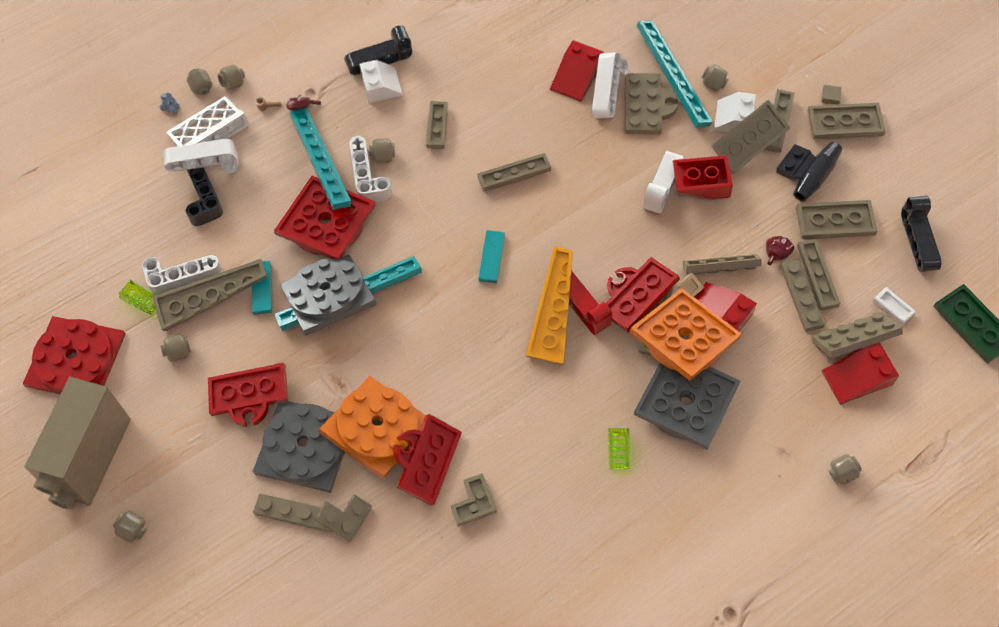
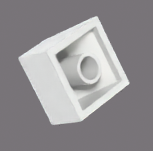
M378 60L360 64L369 103L403 96L395 67Z
M737 92L718 100L714 131L728 132L754 111L756 94Z

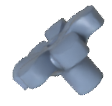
M168 92L161 95L162 104L159 106L160 109L176 114L180 107L178 103H175L174 97Z

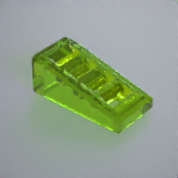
M131 279L119 292L120 299L150 315L156 309L154 303L150 308L147 307L148 303L153 300L152 296L155 295ZM134 290V294L132 296H129V294ZM139 293L142 294L138 300L135 299ZM145 296L148 297L143 304L140 303Z
M629 428L608 429L609 469H630ZM613 436H624V439H613ZM613 443L624 444V447H613ZM614 451H624L625 455H614ZM614 459H625V463H614Z

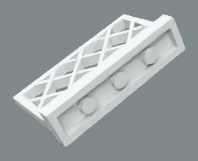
M223 97L166 133L177 146H182L183 144L189 145L228 139L248 127L249 123L244 112L238 110L226 97ZM226 103V109H219L220 106ZM207 114H212L211 118H204ZM217 114H224L223 118H216ZM197 123L196 127H190L191 124ZM202 123H209L208 127H201ZM178 132H183V133H182V136H174V135L177 134ZM187 132H194L193 136H186Z

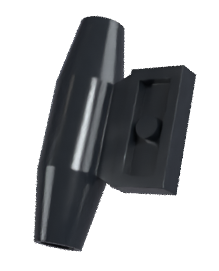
M830 142L822 151L814 156L811 150L794 144L776 168V173L790 179L799 178L793 196L798 201L805 202L821 187L834 169L842 152V146L837 142Z

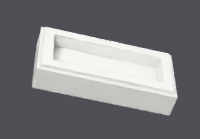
M887 287L872 301L901 326L916 313L913 308Z

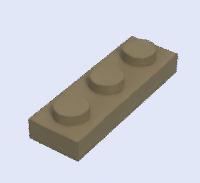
M430 101L426 147L429 149H444L448 102Z

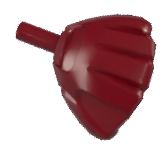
M309 97L290 98L286 107L289 110L295 111L305 109L310 104L321 105V101L311 100Z
M774 236L766 240V252L769 257L768 265H772L774 260H783L791 255L795 247L788 238Z

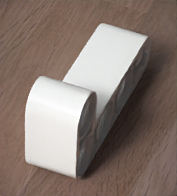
M618 52L603 53L599 56L592 114L596 119L612 118L615 114L619 76L627 75L629 68L627 60Z
M362 136L351 138L350 150L357 194L375 202L388 200L392 196L389 179L385 177H371L365 139Z
M230 139L170 147L163 151L164 168L170 172L221 164L223 171L226 173H234L239 170L237 150L234 142Z
M666 151L653 182L649 183L643 203L644 209L661 214L675 182L672 161L684 159V156Z
M208 255L166 269L162 268L160 262L155 257L145 259L142 264L146 282L154 295L223 272L218 258L214 255Z

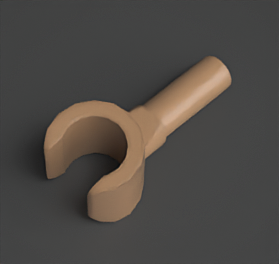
M263 97L256 99L258 103L256 106L260 111H265L270 106H282L281 102H266Z

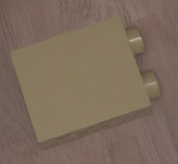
M69 377L24 466L36 478L33 487L50 495L48 501L58 507L72 510L75 502L91 506L131 421V418L107 387Z

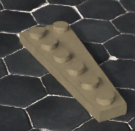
M258 259L152 296L162 331H168L268 278L262 260Z

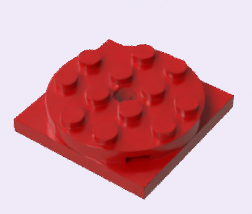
M311 176L274 229V233L296 243L300 248L309 253L341 260L346 250L360 236L363 224L376 206L375 201L346 190L351 200V206L333 210L319 178ZM323 220H331L328 224H322Z
M52 316L46 331L41 335L33 349L32 363L22 384L28 388L61 394L69 377L105 386L126 333L124 330L99 326L94 322L84 319H65ZM77 352L75 357L68 359L70 353Z

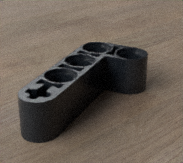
M403 25L395 26L391 30V40L348 53L344 60L350 74H361V63L378 60L390 65L409 58L412 55V45Z
M204 167L195 170L188 169L187 172L200 200L189 204L185 211L192 225L201 226L221 217L223 209Z
M928 195L908 197L901 210L902 222L919 272L940 270L942 265L927 217L931 209V201Z

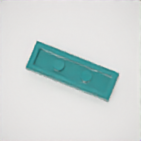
M486 230L478 277L480 282L497 283L505 232Z
M262 261L268 278L252 286L253 315L272 313L270 261Z

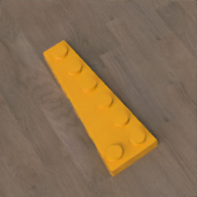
M556 246L553 248L526 357L564 365L573 250Z

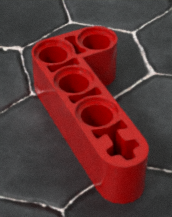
M571 270L569 305L589 331L596 335L611 326L612 311L605 302L598 304Z

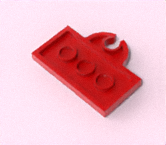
M652 257L638 270L632 267L616 270V276L624 279L616 283L612 277L608 278L607 289L611 298L606 304L612 311V322L629 333L631 327L638 323L680 280L679 275Z
M284 363L208 378L209 414L216 416L229 413L233 421L242 427H247V422L245 421L246 414L253 412L251 421L255 426L264 420L268 413L269 405L288 401L286 365Z
M427 414L420 430H408L398 435L396 439L406 441L408 443V450L404 451L401 445H393L394 458L398 465L404 469L397 488L430 506L435 505L462 432L433 415Z

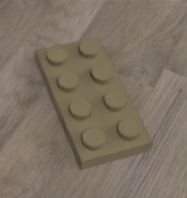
M767 100L713 143L711 147L718 156H728L730 171L734 174L787 132L790 127L772 103Z
M879 103L809 106L807 110L813 139L884 136L886 132Z
M871 200L801 203L796 206L802 239L876 235L878 232Z
M882 312L874 313L872 316L856 319L854 322L839 325L837 328L821 331L819 334L812 336V342L830 358H834L902 335L903 327Z

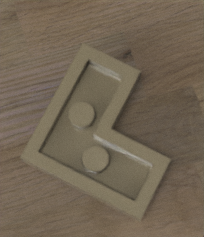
M483 473L463 480L469 499L451 505L457 526L497 513Z
M355 494L352 495L344 511L326 501L317 514L315 521L350 542L372 505Z

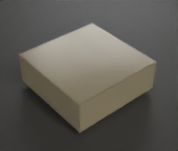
M824 85L821 102L839 105L842 87Z

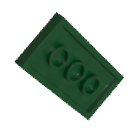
M962 284L934 304L933 307L987 363L999 356V319L965 284Z

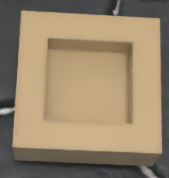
M693 273L688 274L676 285L679 289H684L693 297L704 288Z

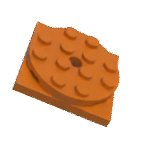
M682 288L631 327L630 330L633 336L647 346L651 355L658 362L669 369L678 371L689 381L701 371L711 367L719 359L720 355L736 343L742 335Z
M369 376L342 401L339 409L319 429V433L384 479L397 464L393 454V445L398 444L401 445L404 451L408 450V443L404 440L399 441L396 438L405 431L420 430L425 414L413 407L412 403L403 394L392 388L385 387ZM372 420H380L383 424L375 426Z

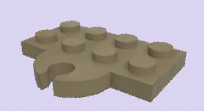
M627 73L626 134H661L662 120L672 117L677 112L678 104L671 106L665 104L666 102L678 103V97L672 90L661 87V73Z

